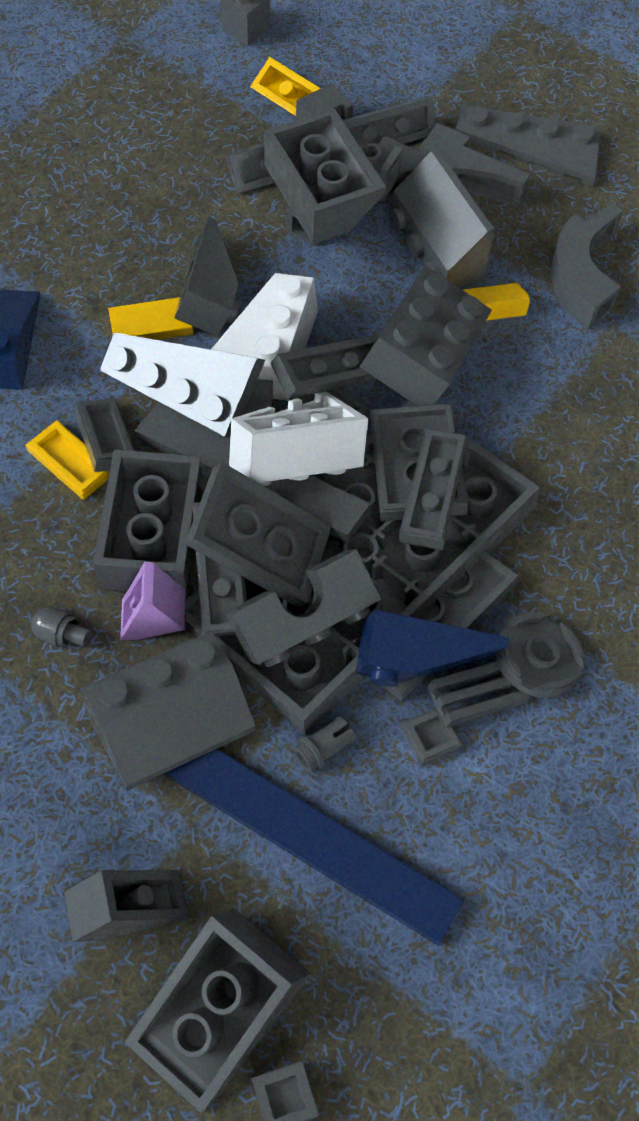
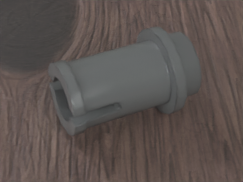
M338 716L311 737L303 736L299 738L298 746L293 748L294 755L299 764L308 772L314 768L316 770L323 769L325 766L324 761L347 745L355 742V735L351 728L338 737H334L348 723Z

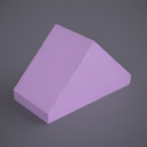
M144 562L122 599L120 640H140L185 630V588L155 563Z

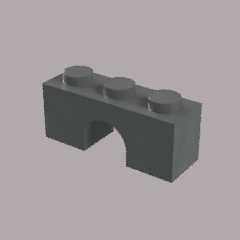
M345 550L306 570L313 586L314 595L309 608L300 615L293 616L283 608L276 592L268 591L225 612L249 662L255 664L264 662L266 667L273 666L287 659L291 655L289 648L302 641H305L306 645L317 643L331 634L330 626L342 620H345L346 624H351L371 613L369 606L380 601L381 598L358 550Z

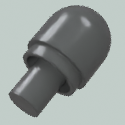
M43 607L36 611L31 619V630L34 636L56 647L69 646L70 643L63 642V639L87 647L93 637L92 630L79 626L78 619L72 613L55 607Z

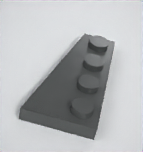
M461 104L456 131L470 136L469 143L494 152L502 151L514 155L516 160L550 168V172L561 176L567 174L581 179V183L593 187L596 176L601 126Z

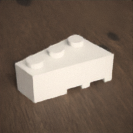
M275 273L211 349L264 359L265 363L257 380H273V399L289 401L270 363L277 354L306 348L318 312L314 278Z
M326 391L315 393L314 401L302 404V400L299 398L289 400L288 409L275 413V408L267 407L231 418L229 466L262 486H268L271 484V481L282 479L306 480L309 478V475L320 473L343 474L346 472V469L363 467L368 418Z

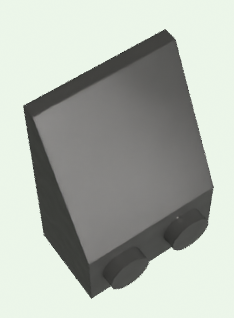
M236 909L212 915L124 1043L196 1110L203 1114L283 1016L311 973Z

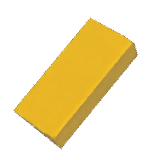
M271 57L268 58L250 86L295 116L296 100L321 89Z
M518 283L463 290L492 309L487 320L527 315L530 298Z

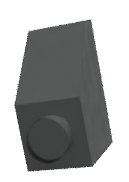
M101 870L64 892L73 942L111 940L189 918L178 870Z

